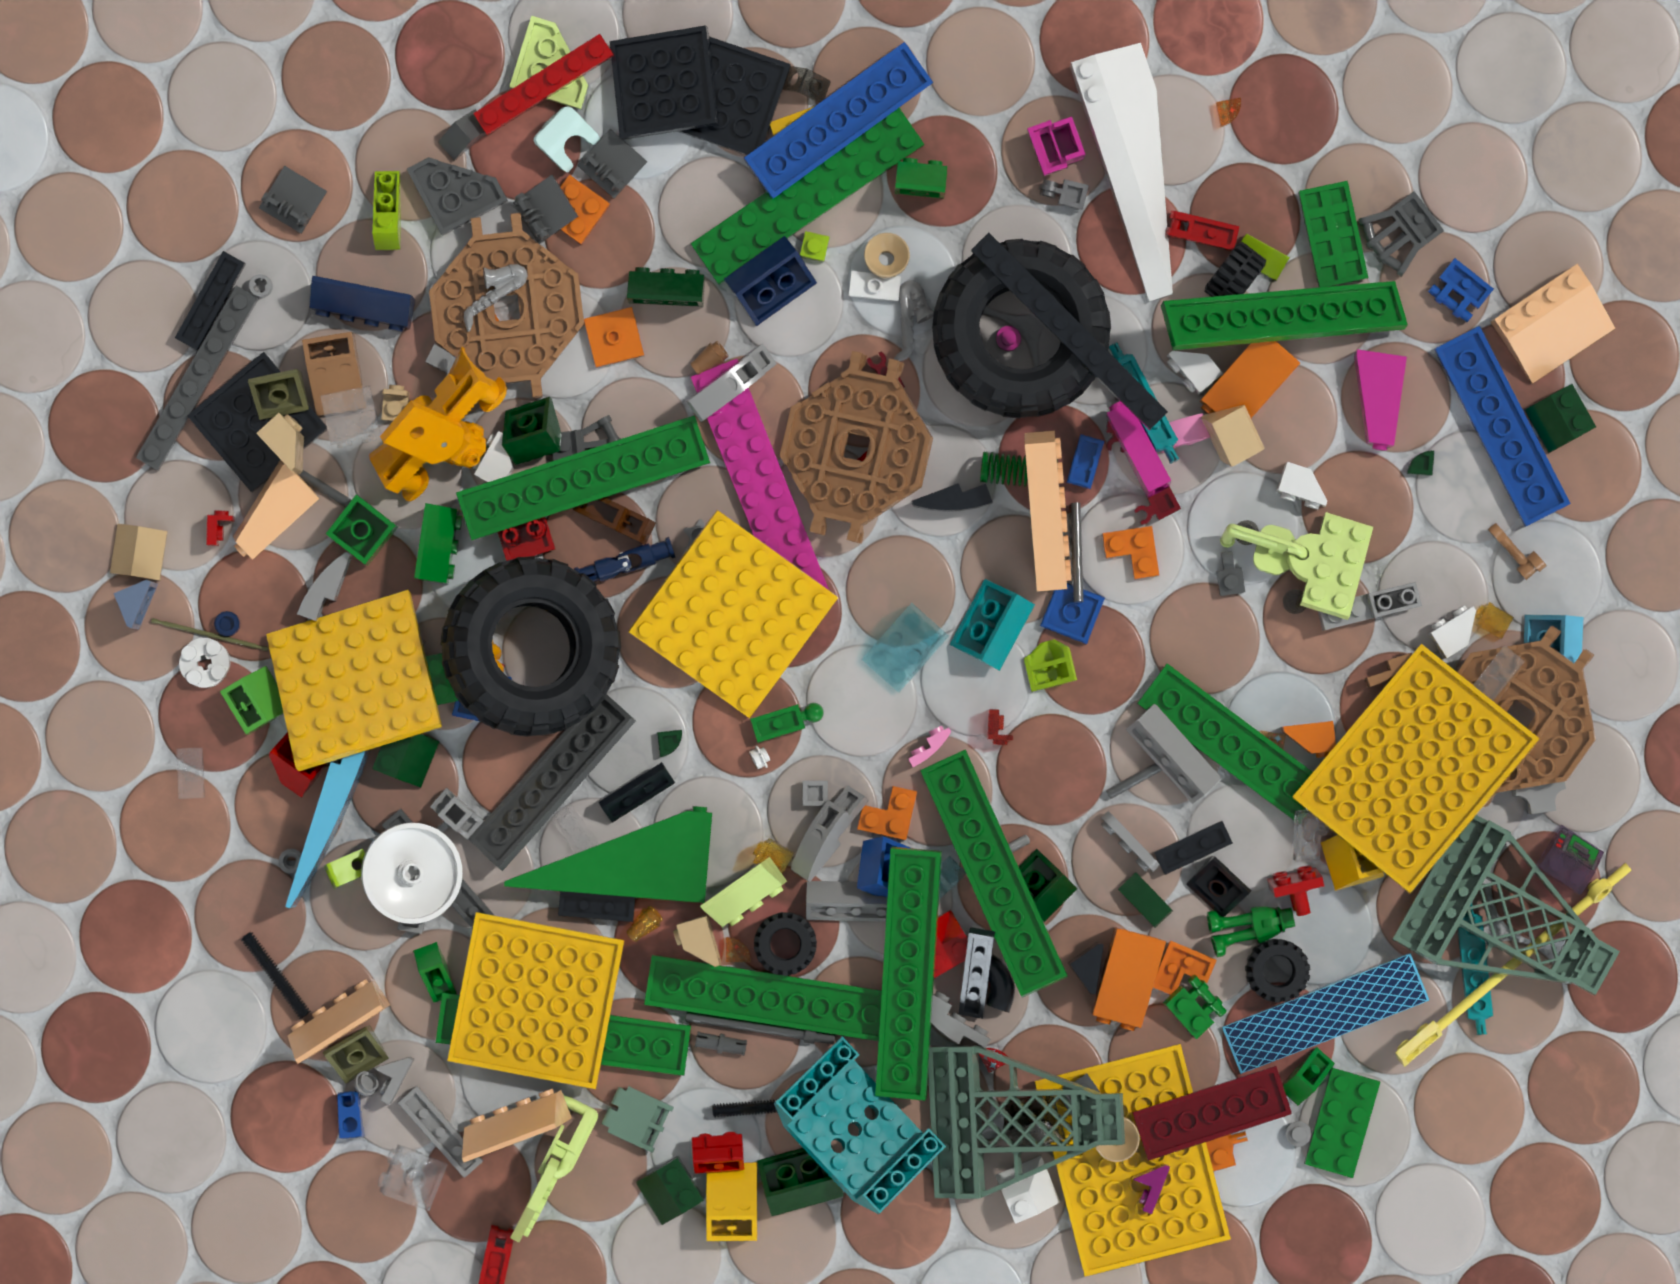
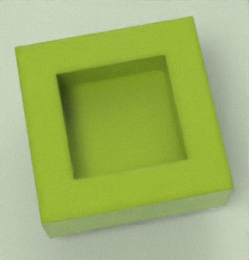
M805 231L800 256L824 262L830 236Z

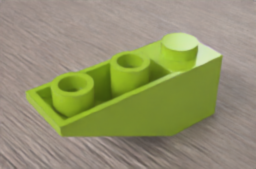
M375 171L372 230L375 250H400V171Z

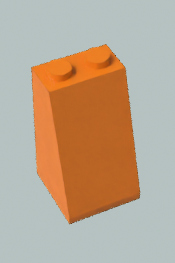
M1276 341L1250 343L1199 401L1203 404L1201 409L1206 414L1245 405L1250 418H1252L1298 367L1300 362Z
M1114 927L1091 1013L1097 1016L1096 1021L1110 1025L1111 1020L1120 1022L1121 1028L1135 1031V1027H1142L1166 941Z

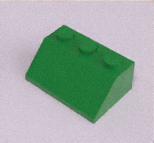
M425 503L415 579L448 584L449 579H454L455 565L451 564L452 556L458 553L459 540H455L456 530H461L463 515H459L458 509Z

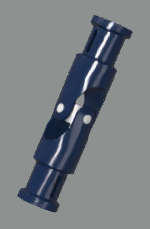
M666 537L665 541L653 545L648 543L621 552L616 558L605 557L594 561L592 565L580 569L575 567L574 570L582 574L584 573L593 582L598 580L603 582L614 578L620 572L627 574L655 565L656 561L668 557L673 559L676 556L670 538ZM628 554H638L641 557V562L637 566L632 567Z

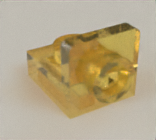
M1488 602L1485 606L1481 604L1475 614L1477 619L1475 625L1502 639L1514 617Z

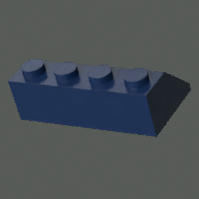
M312 275L309 308L315 310V315L327 318L330 317V314L340 315L339 320L354 322L355 319L364 320V325L379 327V323L389 325V330L403 332L404 328L410 329L416 302L412 295Z

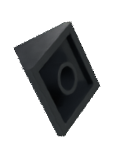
M1211 856L1186 883L1188 887L1222 917H1225L1252 891L1215 856Z
M1095 942L1067 962L1090 994H1096L1104 947V944Z

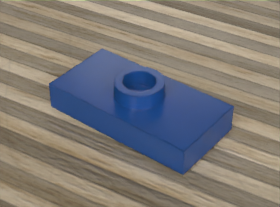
M1080 434L1066 483L1091 489L1104 445L1103 440Z

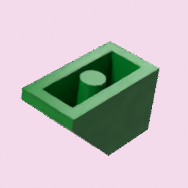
M435 942L413 950L418 971L433 1003L441 1001L443 992L457 994L438 943Z
M1318 1047L1314 1048L1283 1083L1285 1094L1299 1106L1316 1091L1335 1063Z

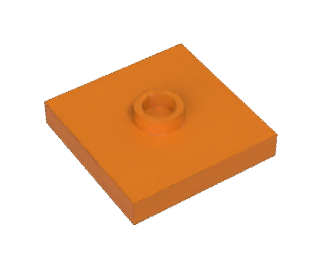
M632 307L584 319L596 368L644 356Z

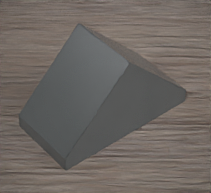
M476 109L455 121L438 141L454 161L486 134L473 114L477 111Z

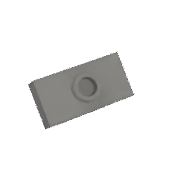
M1565 782L1512 790V795L1521 797L1525 801L1528 814L1556 811V796L1560 791L1566 789Z
M448 788L430 806L442 820L467 840L484 822L480 816Z

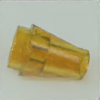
M652 906L643 908L626 933L633 941L637 942L660 927L663 917Z

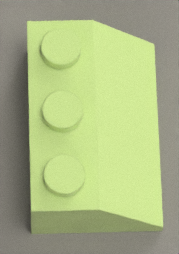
M769 857L701 905V908L722 927L728 923L732 927L744 918L741 914L747 909L752 913L764 903L761 900L769 895L773 898L784 890L782 885L787 880Z

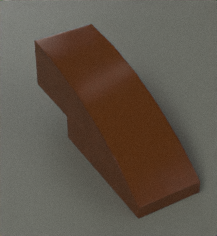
M607 498L573 508L575 512L644 545L647 543L656 522Z

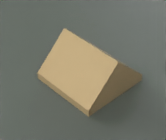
M1245 405L1217 411L1201 417L1220 460L1227 465L1233 467L1264 449Z
M118 524L110 573L160 581L168 531Z

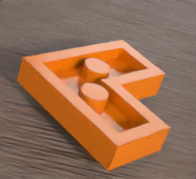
M569 175L560 188L578 217L564 226L561 231L582 245L606 212L610 203Z
M1152 526L1102 533L1106 558L1131 555L1134 579L1159 576Z
M893 786L888 809L884 810L865 805L861 811L857 829L906 840L917 791Z
M1170 940L1159 965L1153 988L1171 995L1179 987L1184 973L1189 976L1196 975L1201 981L1204 980L1208 983L1217 960Z

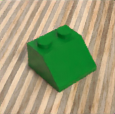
M903 158V162L898 161L895 194L944 199L948 166H943L942 161L928 160V164L918 163V159Z

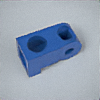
M357 1091L338 1092L340 1139L365 1137L360 1094Z

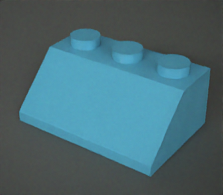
M1525 615L1524 643L1541 641L1550 626H1554L1561 633L1552 643L1551 647L1575 663L1582 653L1584 617Z

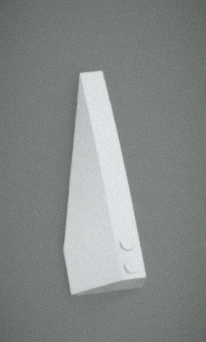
M1137 43L1071 62L1070 69L1148 301L1151 302L1172 295L1173 290L1169 239L1166 235L1168 227L1157 89L1142 45Z

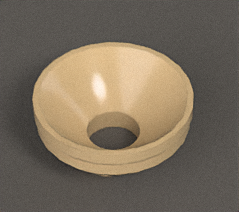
M880 233L867 243L864 251L865 263L868 269L878 277H895L901 274L908 265L910 259L909 247L896 234ZM882 253H890L894 257V261L891 265L885 266L880 263L879 256Z
M1124 1117L1125 1144L1099 1145L1095 1147L1103 1158L1113 1162H1122L1134 1155L1139 1146L1140 1138L1138 1129L1132 1121Z

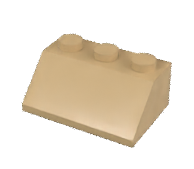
M278 413L257 432V435L291 471L300 475L303 472L304 436L300 433L303 428L288 414L283 416Z
M708 914L680 922L676 925L677 929L673 932L677 946L682 944L683 950L714 967L722 963Z

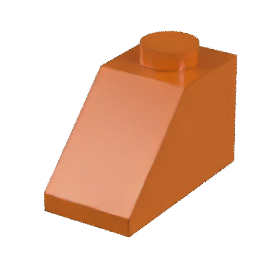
M1333 721L1281 727L1282 733L1309 754L1316 753V758L1326 757L1336 746Z

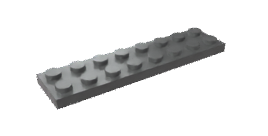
M608 694L605 695L606 698L595 711L582 719L581 722L567 728L469 838L500 870L503 871L636 722Z

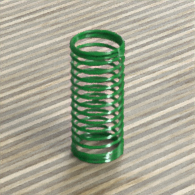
M983 452L980 474L981 483H987L991 464L990 483H993L995 468L996 484L999 483L1002 466L1001 484L1004 485L1008 464L1007 485H1010L1013 468V486H1015L1019 466L1018 486L1020 487L1025 465L1024 487L1027 486L1026 455L1023 458V462L1021 455H1019L1016 464V455L1014 454L1010 465V454L1007 455L1005 461V454L1002 453L999 463L998 452L995 455V459L993 452H991L989 461L988 452Z

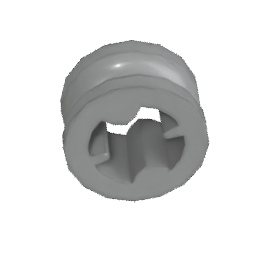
M258 274L251 278L249 288L255 296L264 298L272 292L273 284L267 276ZM260 279L262 282L264 280L267 281L265 285L266 290L262 293L260 290L258 292L255 291L257 287L256 281Z

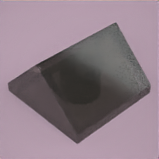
M1053 1095L1041 1096L1048 1104L1054 1099ZM1032 1096L1019 1098V1100L1025 1105ZM1035 1099L1028 1109L1038 1117L1045 1107ZM1011 1100L1006 1105L1005 1110L1014 1118L1021 1108ZM1055 1103V1105L1052 1108L1058 1113L1057 1106ZM1049 1111L1041 1119L1049 1129L1058 1121ZM1025 1112L1017 1120L1025 1130L1034 1122ZM1004 1117L1003 1129H1004V1128L1007 1126V1124L1009 1123V1121H1008L1005 1117ZM1061 1124L1054 1131V1134L1060 1140H1064L1066 1138ZM1013 1125L1005 1133L1014 1143L1022 1135ZM1038 1125L1029 1133L1038 1142L1046 1135ZM1025 1137L1019 1145L1033 1144ZM1049 1137L1044 1144L1052 1143L1055 1141L1051 1137Z

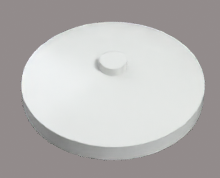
M402 823L380 833L368 847L361 867L362 885L370 903L384 916L394 921L408 924L426 922L445 912L459 893L463 874L461 859L452 841L438 829L421 823Z

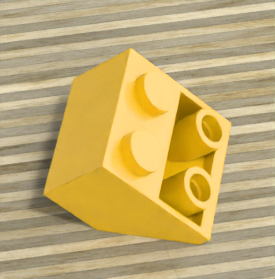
M1336 835L1321 842L1335 891L1384 877V872L1340 836Z

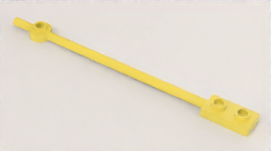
M1624 863L1607 879H1595L1587 888L1589 890L1587 895L1573 906L1572 910L1579 916L1590 905L1603 900L1611 892L1613 886L1632 871L1631 868ZM1563 923L1550 926L1552 937L1564 928ZM1546 930L1535 939L1536 944L1549 941ZM1530 949L1521 953L1530 957L1534 954V951ZM1513 957L1501 968L1515 970L1523 962ZM1494 973L1439 1021L1435 1022L1433 1020L1430 1024L1425 1023L1417 1030V1035L1410 1041L1408 1039L1403 1041L1398 1046V1051L1395 1052L1398 1061L1404 1067L1442 1036L1441 1031L1508 975Z

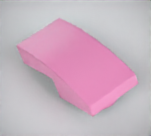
M1203 413L1169 422L1178 438L1173 448L1191 445L1210 438L1201 419L1204 415Z
M943 726L929 731L931 737L926 740L930 748L926 750L925 746L911 751L913 757L908 760L912 768L928 759L943 745L951 733L950 728L944 730Z

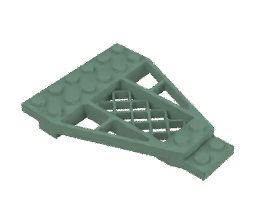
M1478 815L1473 818L1433 866L1392 939L1436 965L1567 984L1573 983L1594 996L1597 994L1620 952L1599 940L1585 926L1511 835V832ZM1506 842L1513 846L1531 868L1521 888L1490 872ZM1533 874L1539 878L1565 910L1566 915L1525 892V888ZM1485 878L1492 882L1482 885ZM1496 885L1500 899L1486 902L1483 888ZM1501 888L1514 895L1504 898ZM1479 891L1483 903L1470 907ZM1518 898L1522 911L1509 915L1505 901ZM1524 901L1530 903L1536 908L1526 910ZM1501 902L1505 916L1491 919L1488 905ZM1484 907L1488 921L1474 924L1471 910ZM1540 910L1544 924L1531 927L1527 913ZM1466 912L1470 923L1463 920ZM1546 913L1558 920L1548 923ZM1523 915L1527 929L1514 932L1510 918ZM1506 919L1510 933L1496 936L1493 922ZM1563 923L1566 937L1553 940L1549 926ZM1489 924L1492 936L1477 927ZM1568 925L1573 928L1571 933L1569 932ZM1545 927L1549 941L1536 944L1532 930ZM1457 928H1463L1487 942V949L1478 965L1442 959V955ZM1528 932L1532 946L1519 949L1515 935ZM1511 936L1514 948L1501 942L1499 939ZM1566 940L1557 955L1554 943ZM1550 944L1554 958L1541 962L1537 948ZM1496 947L1532 967L1534 972L1484 966L1483 963L1491 949ZM1533 949L1536 961L1521 952ZM1554 962L1550 969L1544 966V964Z
M978 1045L930 1047L928 1076L931 1131L946 1146L933 1159L935 1198L979 1199L1099 1145L1125 1144L1123 1093H1100ZM979 1053L1009 1065V1090L984 1091L980 1088ZM1017 1068L1063 1085V1088L1021 1090L1018 1087ZM1057 1095L1050 1104L1041 1097ZM1065 1095H1071V1101ZM1016 1096L1032 1097L1024 1105ZM992 1097L1008 1098L1000 1105ZM1035 1099L1045 1107L1038 1117L1028 1109ZM1059 1099L1069 1107L1062 1117L1052 1108ZM987 1100L997 1109L990 1118L981 1111V1107ZM1011 1100L1021 1108L1014 1118L1004 1109ZM1048 1111L1058 1120L1051 1129L1041 1121ZM1024 1112L1034 1121L1027 1130L1017 1122ZM1071 1112L1072 1126L1067 1121H1065V1119L1069 1116ZM999 1113L1009 1121L1003 1130L992 1122ZM1061 1124L1071 1133L1064 1142L1054 1134V1131ZM1012 1125L1022 1133L1015 1143L1005 1134ZM1036 1125L1046 1133L1040 1142L1036 1141L1029 1134ZM988 1126L998 1134L991 1144L982 1136V1133ZM1025 1137H1026L1033 1145H1019V1144H1020V1143L1025 1139ZM1051 1137L1058 1145L1043 1144ZM1002 1138L1009 1146L995 1145ZM1073 1138V1144H1068V1142ZM1067 1151L1066 1155L1022 1174V1152ZM984 1153H1013L1015 1178L987 1190L984 1178Z

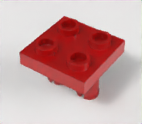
M546 517L498 532L506 561L517 557L537 556L556 550Z
M1310 865L1299 867L1297 872L1287 874V871L1272 874V878L1267 879L1268 887L1275 898L1290 895L1293 911H1296L1297 916L1311 913L1307 891L1324 887L1322 875L1316 867L1312 868Z

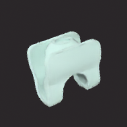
M563 107L542 126V129L534 136L533 141L561 170L568 173L573 168V163L564 151L566 140L576 135L591 145H595L600 140V137L573 108Z

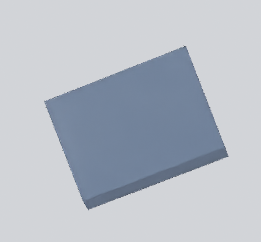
M144 580L113 593L127 627L140 629L158 583Z

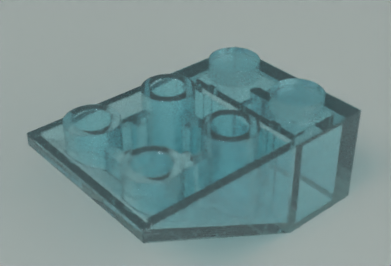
M911 603L863 657L862 661L899 693L946 641L949 635Z

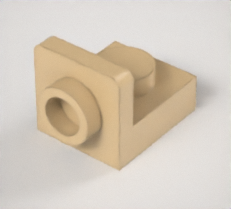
M389 385V389H383L381 420L393 421L409 403L410 393L404 390V386Z

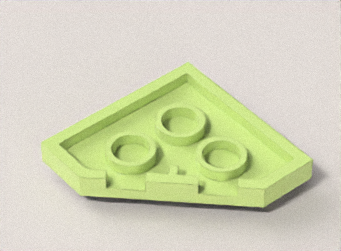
M531 16L509 86L511 89L570 53L556 23ZM581 76L546 99L581 110L589 86L584 76Z

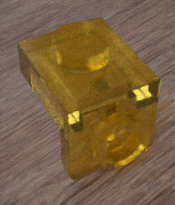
M768 838L764 843L760 841L753 852V855L756 856L753 863L758 865L770 857L783 875L795 853Z

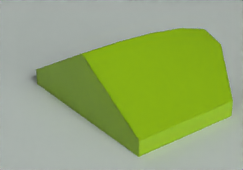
M1055 639L1040 643L1024 658L1032 692L1077 680L1070 648Z

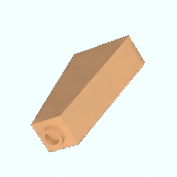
M282 460L278 462L233 536L237 543L234 547L243 557L248 554L253 560L319 500L317 494L298 474L291 471Z

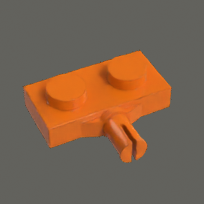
M1246 1131L1232 1135L1229 1134L1206 1142L1213 1171L1236 1165L1233 1154L1234 1144L1248 1141Z

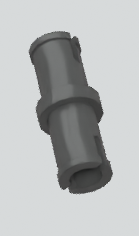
M698 1031L695 1047L717 1050L719 1054L728 1052L744 1056L747 1040L725 1037V1034L721 1033L718 1036Z

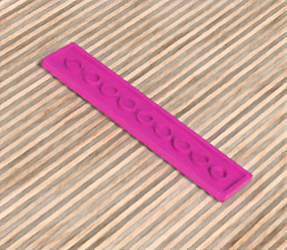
M734 359L704 371L699 375L691 376L696 392L698 393L719 375L730 369L738 360ZM748 387L707 418L748 523L756 538L829 590Z

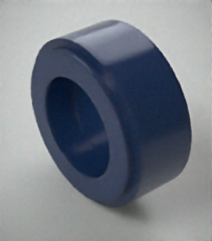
M224 611L218 614L214 626L219 634L233 636L240 629V619L235 613Z

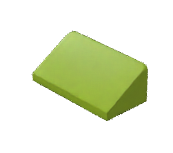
M1245 234L1241 242H1244L1266 259V265L1261 273L1277 281L1290 257L1249 234Z

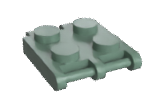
M628 1086L627 1090L618 1087L611 1103L619 1108L614 1110L609 1107L601 1124L609 1127L608 1133L653 1153L656 1139L659 1133L663 1132V1124L669 1111L672 1112L674 1107L633 1087ZM662 1108H664L665 1110L662 1114V1117L659 1123L657 1124L656 1121L662 1111ZM653 1129H656L655 1132H654V1134H653V1136H652V1138H651V1140H650L649 1145L646 1144L647 1141H648V1139H649V1137H650V1134H651L652 1130H653Z

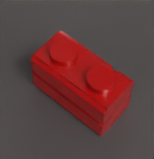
M726 1132L723 1135L712 1136L704 1133L698 1137H692L694 1174L745 1170L742 1134Z

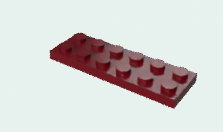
M1277 1066L1132 1112L1148 1161L1292 1114Z

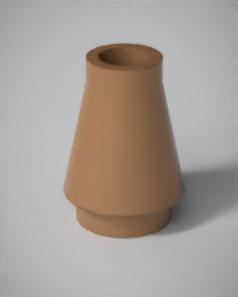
M718 341L713 344L710 342L690 364L699 375L704 371L725 363V359L729 355Z

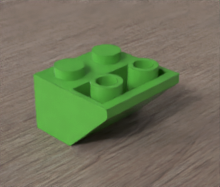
M267 666L239 679L220 691L247 735L252 734L284 714L277 682Z

